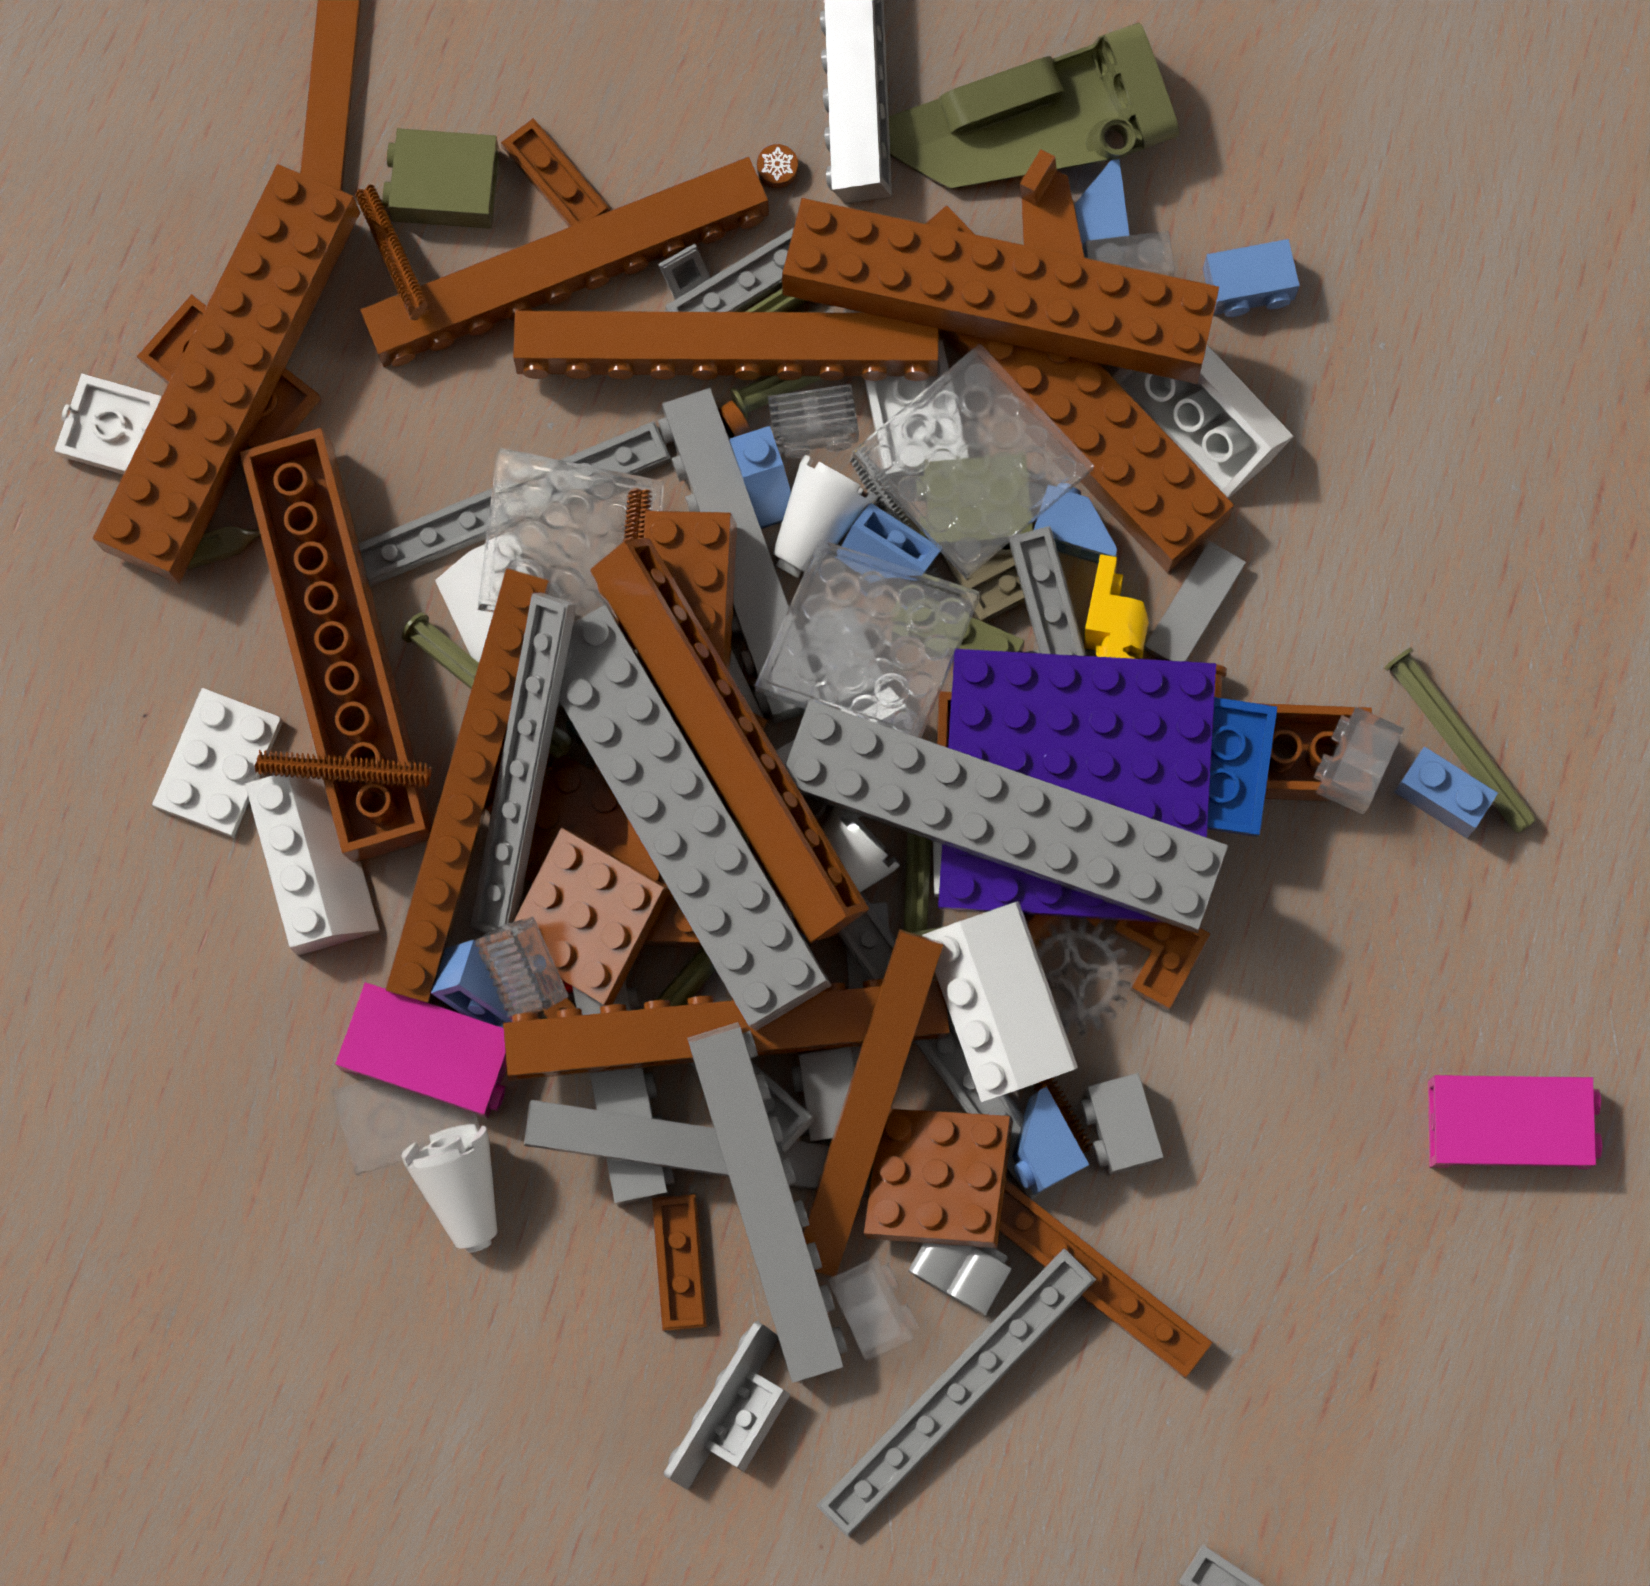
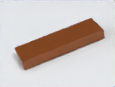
M534 118L501 142L503 150L568 227L610 211L606 203Z
M696 1194L652 1198L662 1331L707 1328Z

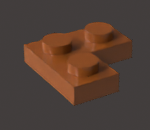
M1119 920L1113 932L1150 952L1130 990L1169 1011L1211 933L1199 928L1197 934L1168 923Z

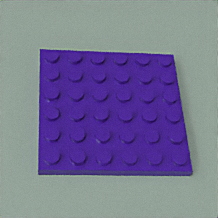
M955 649L948 748L1207 838L1216 663ZM942 844L938 909L988 912L1019 901L1023 914L1166 923Z

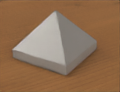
M695 244L658 264L674 299L679 298L710 279V275Z

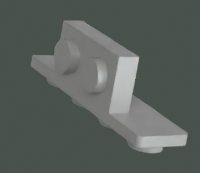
M755 1321L750 1330L742 1335L738 1343V1350L727 1368L718 1375L714 1390L705 1405L695 1413L691 1428L681 1445L676 1447L671 1453L668 1466L664 1471L665 1477L681 1487L689 1489L711 1452L745 1472L791 1395L784 1389L758 1375V1372L779 1339L775 1332L762 1323Z

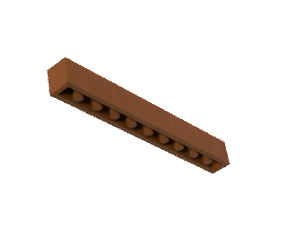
M746 157L421 285L420 288H422L425 299H427L430 311L427 314L420 315L417 320L409 318L410 316L406 312L405 305L399 296L400 294L360 309L383 367L391 364L392 366H402L411 362L418 353L429 349L432 351L445 349L452 345L456 338L469 333L472 336L483 334L489 331L494 323L507 318L515 320V311H532V308L545 303L549 305L559 304L567 300L571 293L583 288L588 290L597 289L608 283L611 277L623 272L626 274L640 272L648 266L649 262L661 257L668 259L693 244L716 242L725 236V232L740 226L742 229L754 227L761 223L765 216L769 215L768 198L750 157Z
M515 311L513 359L517 374H523L532 379H543L548 377L549 374H565L573 379H586L591 375H608L614 379H629L633 375H650L655 379L667 380L674 378L675 375H692L700 380L715 379L718 375H735L736 378L741 380H754L760 376H777L783 380H797L802 376H819L824 380L835 381L843 379L845 376H862L865 380L879 381L887 376H904L905 379L910 381H923L929 377H937L938 328L868 313Z
M650 538L622 542L590 569L597 582L600 594L608 600L619 619L620 628L632 641L640 655L643 667L652 675L661 690L664 703L673 711L681 724L686 740L695 748L706 767L707 776L721 792L728 804L730 815L739 823L750 842L753 854L761 860L772 879L773 888L784 899L794 916V922L798 930L805 935L809 943L835 935L869 910L867 904Z
M508 568L505 570L385 991L427 1003L433 997L431 990L445 948L448 945L503 752L532 593L540 592L548 595L552 581Z
M883 979L863 981V988L845 989V983H831L832 986L757 1031L749 1027L733 998L732 1001L714 1002V996L688 998V1005L670 1006V1000L648 1001L644 1003V1009L627 1011L625 1004L605 1005L600 1007V1013L583 1015L580 1008L563 1009L556 1011V1018L538 1019V1013L512 1015V1022L503 1023L508 1080L694 1063L687 1040L688 1037L737 1022L741 1027L742 1033L751 1031L758 1056L860 1047L863 1044ZM938 981L931 982L912 1041L946 1038L949 1034L947 1006Z

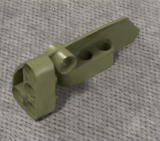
M1138 22L1101 35L1093 44L1053 59L1051 56H1046L957 87L942 94L936 100L889 116L890 155L949 189L1025 176L1040 149L1055 156L1057 170L1121 159L1126 155L1179 137V126L1143 26ZM1114 130L1121 134L1124 140L1122 149H1112L1107 145L1104 137L1106 131Z

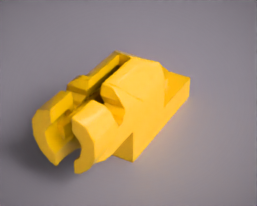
M1100 554L1085 627L1084 649L1096 650V657L1142 659L1149 625L1144 602L1120 596L1123 574L1116 573L1117 557Z

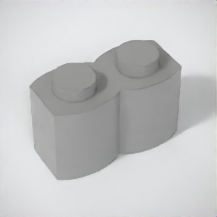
M923 1243L908 1272L977 1313L986 1316L1012 1268L1005 1265L1008 1257L995 1248L983 1247L981 1251L974 1246Z

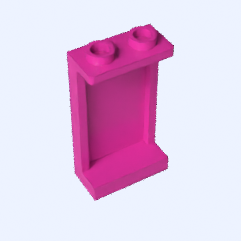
M367 982L364 983L335 1063L340 1070L354 1075L361 1074L477 1113L480 1117L486 1119L489 1118L491 1110H499L506 1091V1086L500 1084L507 1068L504 1030L502 1027L424 1001L385 991V988Z
M1434 1075L1428 1080L1429 1168L1472 1165L1578 1167V1169H1590L1596 1165V1159H1600L1602 1155V1137L1600 1133L1595 1132L1594 1115L1600 1114L1601 1096L1599 1089H1594L1593 1077Z

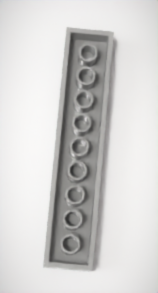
M604 604L574 622L559 701L749 1027L757 1031L832 985L801 932L796 927L781 898L773 888L757 857L753 854L737 823L730 815L717 789L707 776L704 767L686 740L677 721L664 703L661 694L647 670L643 667L627 636L620 628L614 614Z
M812 700L808 702L785 765L801 795L940 844L954 847L977 857L1059 884L1197 934L1228 845Z

